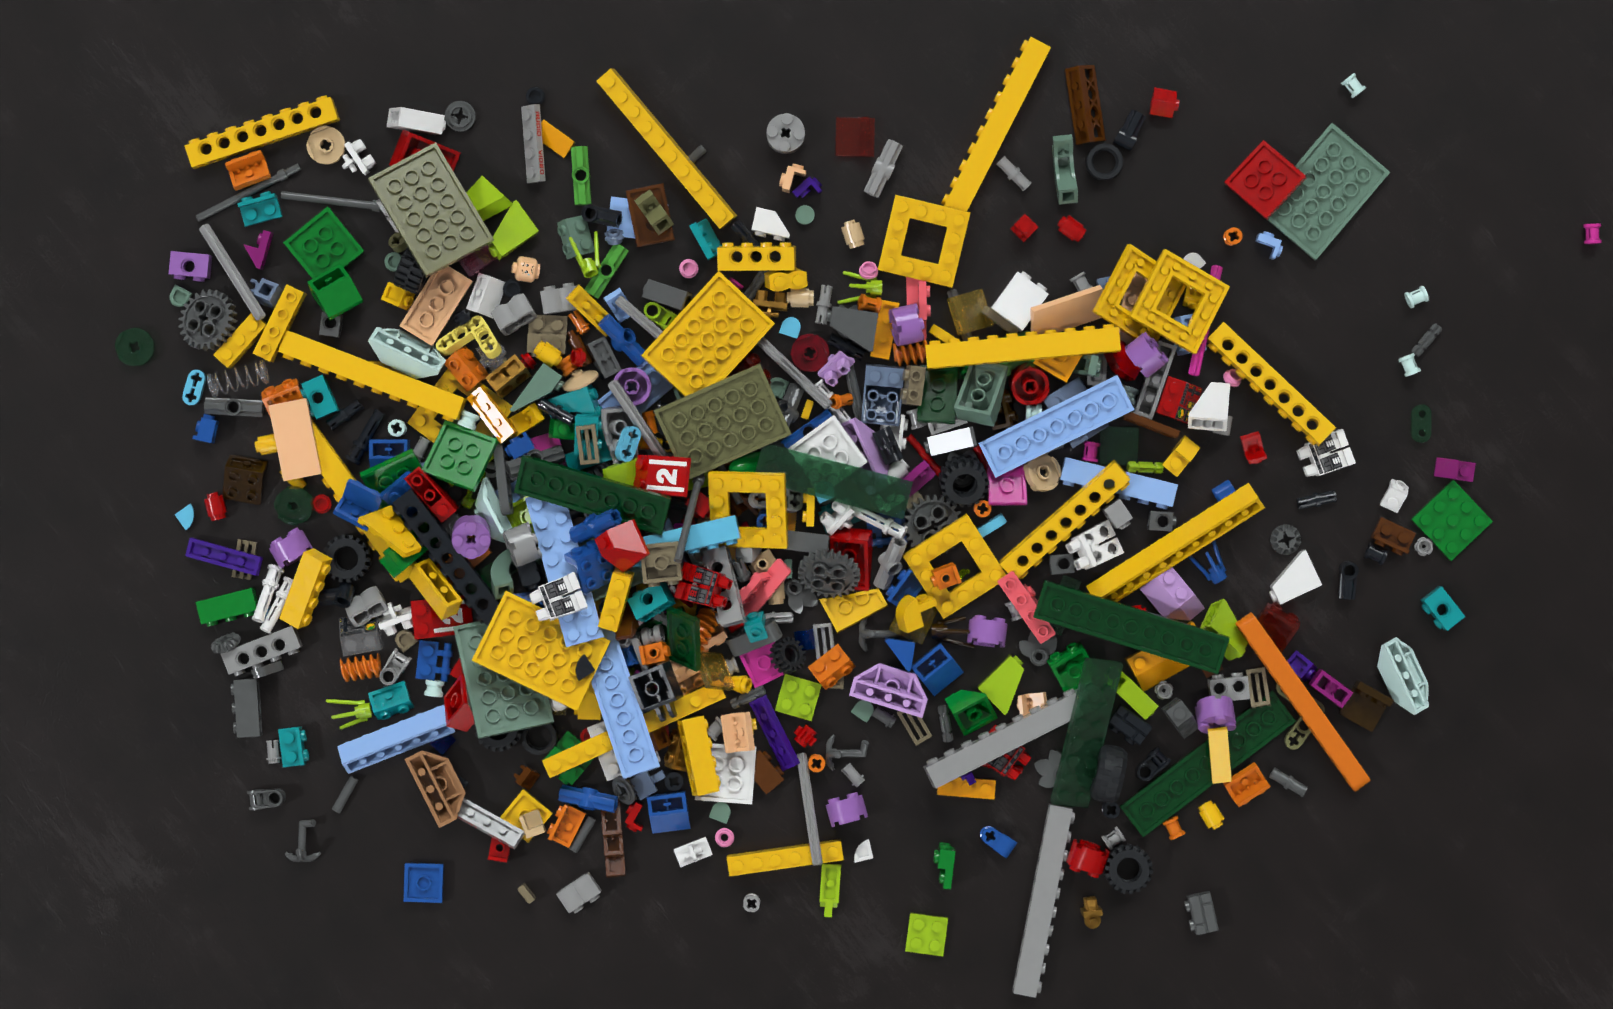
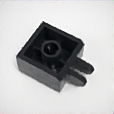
M670 661L628 677L643 713L655 708L661 722L666 721V714L662 706L666 705L669 715L672 718L677 716L673 701L684 696Z

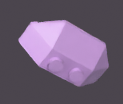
M856 417L841 423L868 461L850 475L852 482L865 490L868 495L885 489L889 465H885L872 434L874 430Z
M1173 567L1139 588L1161 616L1170 619L1190 621L1205 609Z
M878 663L855 676L849 696L920 718L924 716L928 701L916 674L882 663Z

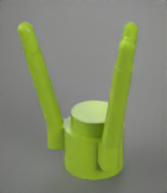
M594 232L595 261L592 258L583 259L573 238L569 237V241L577 256L575 258L581 267L584 277L590 278L597 275V268L601 267L598 232Z
M843 271L844 275L870 281L866 282V284H849V287L866 289V293H869L866 295L867 297L876 298V295H882V280H877V277L865 279L860 274ZM860 296L839 300L837 303L843 304L858 301Z
M326 699L327 703L358 705L354 707L355 711L331 716L332 719L355 715L356 718H359L340 726L341 730L372 718L370 702L365 703V700Z

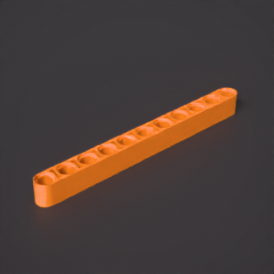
M1250 612L1237 621L1235 624L1352 790L1356 792L1371 780L1254 614Z

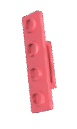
M906 277L907 305L917 304L919 310L918 317L924 321L925 328L922 329L924 339H927L926 321L927 316H931V306L927 305V297H930V286H926V281Z
M777 559L768 571L754 573L750 577V582L747 586L739 590L745 616L751 612H759L790 575L791 570L782 559Z
M1014 571L1009 572L998 580V584L1040 644L1056 634V631L1049 622L1033 617L1038 601L1035 598L1036 592L1031 586L1028 587L1026 583L1022 584Z

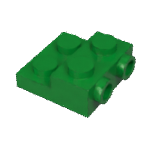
M1080 642L1070 643L1066 647L1067 650L1061 653L1055 652L1047 660L1063 692L1072 688L1076 690L1081 687V683L1087 680H1091V682L1096 681L1100 678Z
M568 730L544 759L582 742ZM593 759L560 773L558 779L565 785H568V783L573 785Z
M939 842L938 850H934L933 861L938 869H943L939 871V883H942L943 889H951L956 851L950 843Z

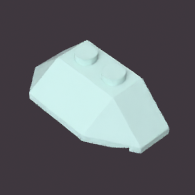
M376 327L368 340L381 363L414 379L438 375L446 362L435 346H431L400 329Z
M485 477L478 492L474 512L476 515L484 518L489 524L491 538L505 543L503 532L511 529L512 526L507 516L502 515L495 490L489 478Z
M1397 637L1382 644L1377 667L1394 702L1413 715L1428 708V682L1413 649Z

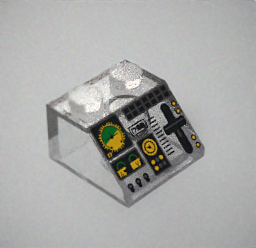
M348 616L339 618L343 657L384 649L381 630L378 625V616L371 618L369 622L359 627H355Z

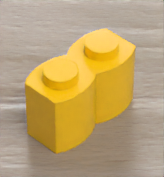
M798 268L783 272L771 270L764 273L765 287L772 291L779 292L788 288L799 290L808 286L807 272Z

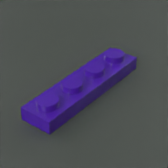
M189 538L185 554L186 557L259 576L263 560L261 556L196 538Z
M767 695L749 702L782 771L800 763Z

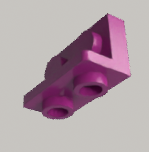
M923 460L895 486L908 499L931 480L936 473Z

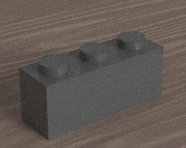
M260 679L233 680L234 684H231V695H234L235 703H232V713L236 715V722H233V731L237 733V738L262 736Z

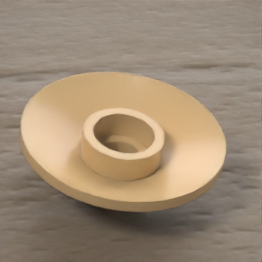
M575 370L571 373L572 377L563 384V390L570 392L584 388L593 383L599 374L595 370Z

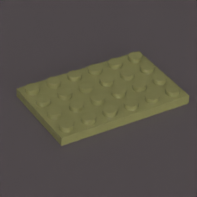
M436 142L368 178L369 183L426 278L494 242V238Z
M760 363L654 410L674 457L691 458L689 479L792 434Z

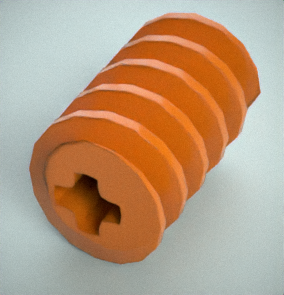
M926 339L922 341V345L917 342L914 346L908 344L906 347L899 346L897 348L895 343L892 344L894 362H897L899 367H902L903 361L908 366L910 360L917 365L918 359L921 360L922 364H925V345H929Z
M700 608L698 615L695 616L700 619V651L705 650L702 645H708L706 639L712 638L710 633H714V627L719 625L715 617L716 611L709 608Z
M377 653L376 659L370 654L369 660H366L365 656L362 655L361 661L355 656L353 662L348 657L345 664L340 659L341 674L345 682L350 681V676L353 681H356L358 676L361 680H364L365 675L371 679L373 673L376 678L379 677L382 671L380 654Z

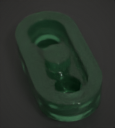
M1424 404L1416 405L1411 411V437L1418 443L1426 442L1431 437V410ZM1421 410L1425 412V416L1423 418L1419 416V412ZM1421 429L1425 432L1423 437L1419 436Z

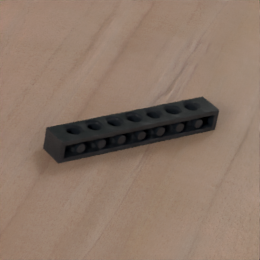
M412 488L393 502V510L399 517L403 516L406 520L404 524L410 532L414 531L417 534L416 540L422 547H427L430 551L428 553L429 557L434 563L437 561L440 564L442 574L446 578L450 577L453 581L452 587L457 593L461 592L465 597L463 599L465 604L469 608L473 607L477 612L475 616L481 624L489 625L500 601L498 599L495 600L492 590L469 560L455 551L452 545V538ZM415 507L418 510L417 516H410L407 512L408 508ZM421 522L428 523L430 526L429 531H421L419 524ZM434 537L439 538L441 546L434 547L431 544V539ZM443 554H452L453 561L450 563L445 562ZM455 569H463L465 576L462 578L456 577ZM472 583L477 587V591L469 593L466 586ZM486 599L489 606L481 608L478 605V601Z

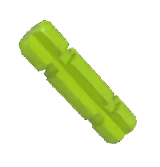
M1129 461L1126 466L1129 473H1136L1138 471V473L1155 472V474H1161L1164 469L1161 462H1154L1153 464V462L1136 463V461Z

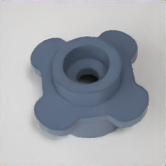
M610 229L604 233L606 236L605 241L609 245L621 244L622 239H624L622 235L624 234L623 230Z

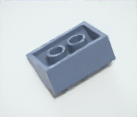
M1077 377L1048 395L1043 401L1049 409L1087 390L1081 378ZM1106 423L1070 441V445L1072 448L1078 446L1108 427L1109 424Z

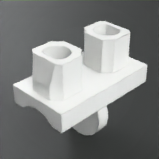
M359 139L353 143L347 142L344 144L352 159H350L348 154L342 156L345 160V163L342 165L343 169L350 168L352 173L357 171L354 165L356 163L364 175L370 173L369 169L376 162L371 154L363 159L358 155L366 149L362 140Z
M837 498L832 503V509L835 512L831 515L826 511L819 517L827 533L831 536L837 529L842 530L844 527L850 529L853 526L850 520L854 517L852 514L855 511L851 506V501L848 499L842 501Z
M392 602L387 603L389 609L383 613L384 616L378 618L380 630L383 629L387 636L397 632L395 627L397 623L401 622L404 629L413 627L411 606L402 609L401 605L393 606Z
M706 836L673 849L680 867L713 855Z

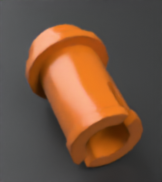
M578 310L573 311L574 314L570 313L568 317L575 325L576 332L583 335L590 330V324L586 323Z
M850 393L843 395L834 394L830 397L832 401L831 407L840 409L842 406H850L853 401L848 402V400H853V396Z
M653 410L642 413L643 419L654 434L659 433L654 417L656 415L653 413Z

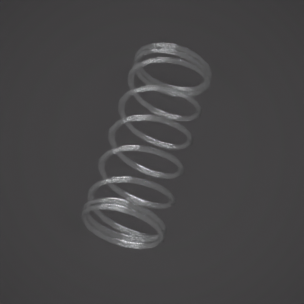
M263 360L259 361L261 374L255 362L256 385L250 377L247 366L244 365L247 378L246 388L242 384L235 367L236 390L233 388L226 370H224L227 383L226 393L219 383L216 372L214 373L216 383L211 373L208 374L207 381L212 396L214 398L218 396L219 387L227 395L229 385L234 392H237L239 382L246 390L249 385V379L257 387L259 376L264 384H269L270 379L265 362Z

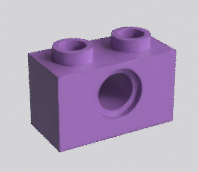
M171 251L169 274L174 275V279L185 280L186 277H193V281L204 282L205 278L210 279L212 256ZM189 262H193L195 265L192 272L186 270V265Z

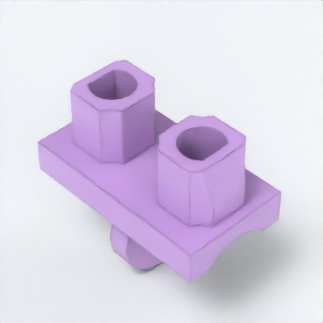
M842 351L837 352L835 355L831 354L828 357V362L818 371V376L825 379V383L834 387L838 383V378L850 371V367L855 363V360L852 357L846 356Z

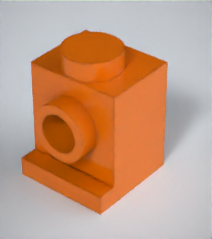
M953 562L931 570L933 575L930 576L933 587L937 586L939 590L962 583L957 567ZM944 575L949 576V579L946 581H943L942 578Z
M666 642L639 646L641 662L644 666L670 661L671 651ZM653 650H656V656L653 655Z

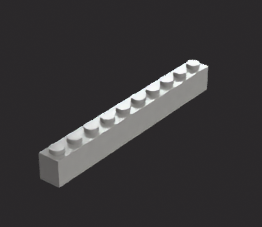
M1087 680L1080 684V688L1076 690L1073 688L1063 692L1064 696L1058 699L1053 697L1047 700L1045 706H1035L1029 710L1030 713L1024 716L1019 714L1012 718V722L1008 724L1004 722L997 725L995 731L991 733L988 731L978 735L979 739L973 742L967 740L960 744L961 748L954 750V748L949 749L939 759L937 757L926 761L927 765L923 766L932 786L938 788L1107 703L1098 682Z
M1051 803L1048 805L1012 989L1014 994L1036 998L1037 993L1041 992L1042 982L1039 980L1040 975H1044L1046 967L1043 959L1044 955L1047 956L1049 952L1047 939L1048 936H1052L1053 925L1050 924L1051 919L1055 918L1057 911L1054 903L1055 899H1059L1061 888H1058L1059 880L1063 879L1064 869H1061L1062 862H1066L1068 850H1065L1066 842L1070 843L1072 832L1069 831L1070 824L1074 823L1075 813L1072 812L1073 809L1071 807Z

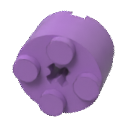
M916 303L893 308L888 312L889 323H892L893 328L891 329L892 336L897 346L924 341L922 331L925 328L924 321L918 317L919 310Z
M1147 332L1142 333L1124 347L1126 349L1125 352L1134 365L1140 369L1143 368L1140 372L1146 378L1150 377L1169 361L1166 354L1158 349V342L1153 337L1151 338Z
M626 368L621 370L614 378V380L619 381L635 407L642 405L649 399L652 392V383L649 376L641 369ZM636 382L635 387L637 390L629 392V386L627 385Z
M478 515L460 517L452 529V545L455 551L468 559H475L483 555L488 550L491 542L489 524Z
M298 527L288 532L286 538L282 539L279 537L270 544L269 550L280 569H283L285 565L289 566L301 559L304 551L313 548L303 530H299Z
M975 615V617L969 619L968 630H970V633L967 635V643H971L973 640V645L995 647V644H1000V648L1005 647L1008 624L1005 623L1003 618L986 620V616Z
M1208 696L1199 700L1196 703L1197 707H1195L1198 730L1208 734L1207 729L1227 727L1228 731L1235 730L1236 719L1232 699L1227 696H1221L1222 699Z
M858 792L846 795L847 799L840 800L839 797L828 800L829 804L825 806L831 827H835V822L843 825L860 820V815H864L867 818L868 813L863 795H858Z

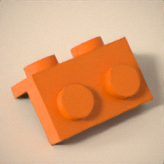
M261 150L250 152L239 158H233L225 163L235 191L272 178L266 158Z
M467 346L455 351L446 359L445 366L466 392L484 381L485 377L489 375L486 368L479 363L474 353Z
M837 644L808 668L823 688L827 690L836 685L837 681L843 676L850 674L856 666L840 645Z
M1255 762L1231 777L1232 782L1223 783L1238 807L1247 804L1251 799L1263 794L1271 787Z
M565 803L564 807L559 806L555 814L558 819L555 824L551 823L547 834H549L548 839L570 848L586 813Z

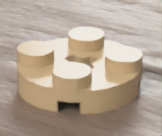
M320 126L311 132L306 146L308 154L319 164L330 165L338 162L345 154L346 147L344 144L346 142L341 132L335 128ZM324 140L328 143L331 142V146L327 151L325 148H321Z
M1047 453L1023 465L1026 480L1033 491L1046 492L1052 490L1058 485L1057 482L1059 477H1061V468L1058 461L1054 457L1046 455ZM1040 469L1045 470L1044 477L1041 475Z

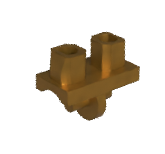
M757 291L753 303L759 309H767V311H761L770 319L771 317L778 318L779 312H772L771 310L787 312L788 303H786L785 293L775 292V300L773 302L767 301L768 291Z
M1095 896L1083 897L1084 907L1080 908L1084 917L1085 925L1090 929H1095L1101 923L1102 909L1097 905Z

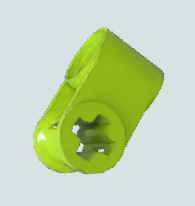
M649 302L644 307L645 316L663 330L677 316L667 308L665 309L655 302ZM650 305H654L658 309V313L655 316L647 314V308Z

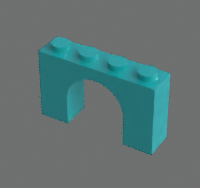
M592 384L579 390L547 399L555 405H561L569 413L600 415L601 420V409L603 408L599 406L597 400L598 393ZM600 431V439H603V450L599 451L600 463L612 460L604 434ZM574 451L565 454V460L569 468L582 470L600 464L580 465L579 455H574ZM584 455V459L588 460V456Z

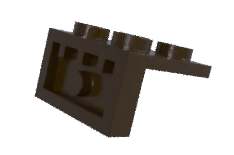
M230 454L224 471L223 498L260 505L263 477L268 467V461Z
M1357 680L1351 690L1353 692L1352 696L1344 707L1340 709L1339 714L1372 732L1386 707H1391L1394 700Z

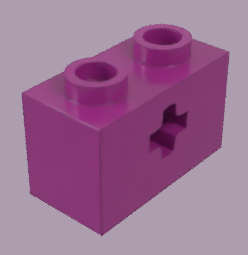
M1321 669L1316 672L1315 676L1308 683V685L1340 708L1344 707L1353 694L1352 691Z

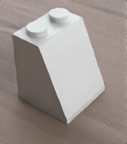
M1023 271L1022 273L1017 272L991 307V309L1019 329V332L1023 331L1031 320L1030 308L1042 304L1049 295L1046 292V287L1040 283L1034 284L1030 281L1032 277Z

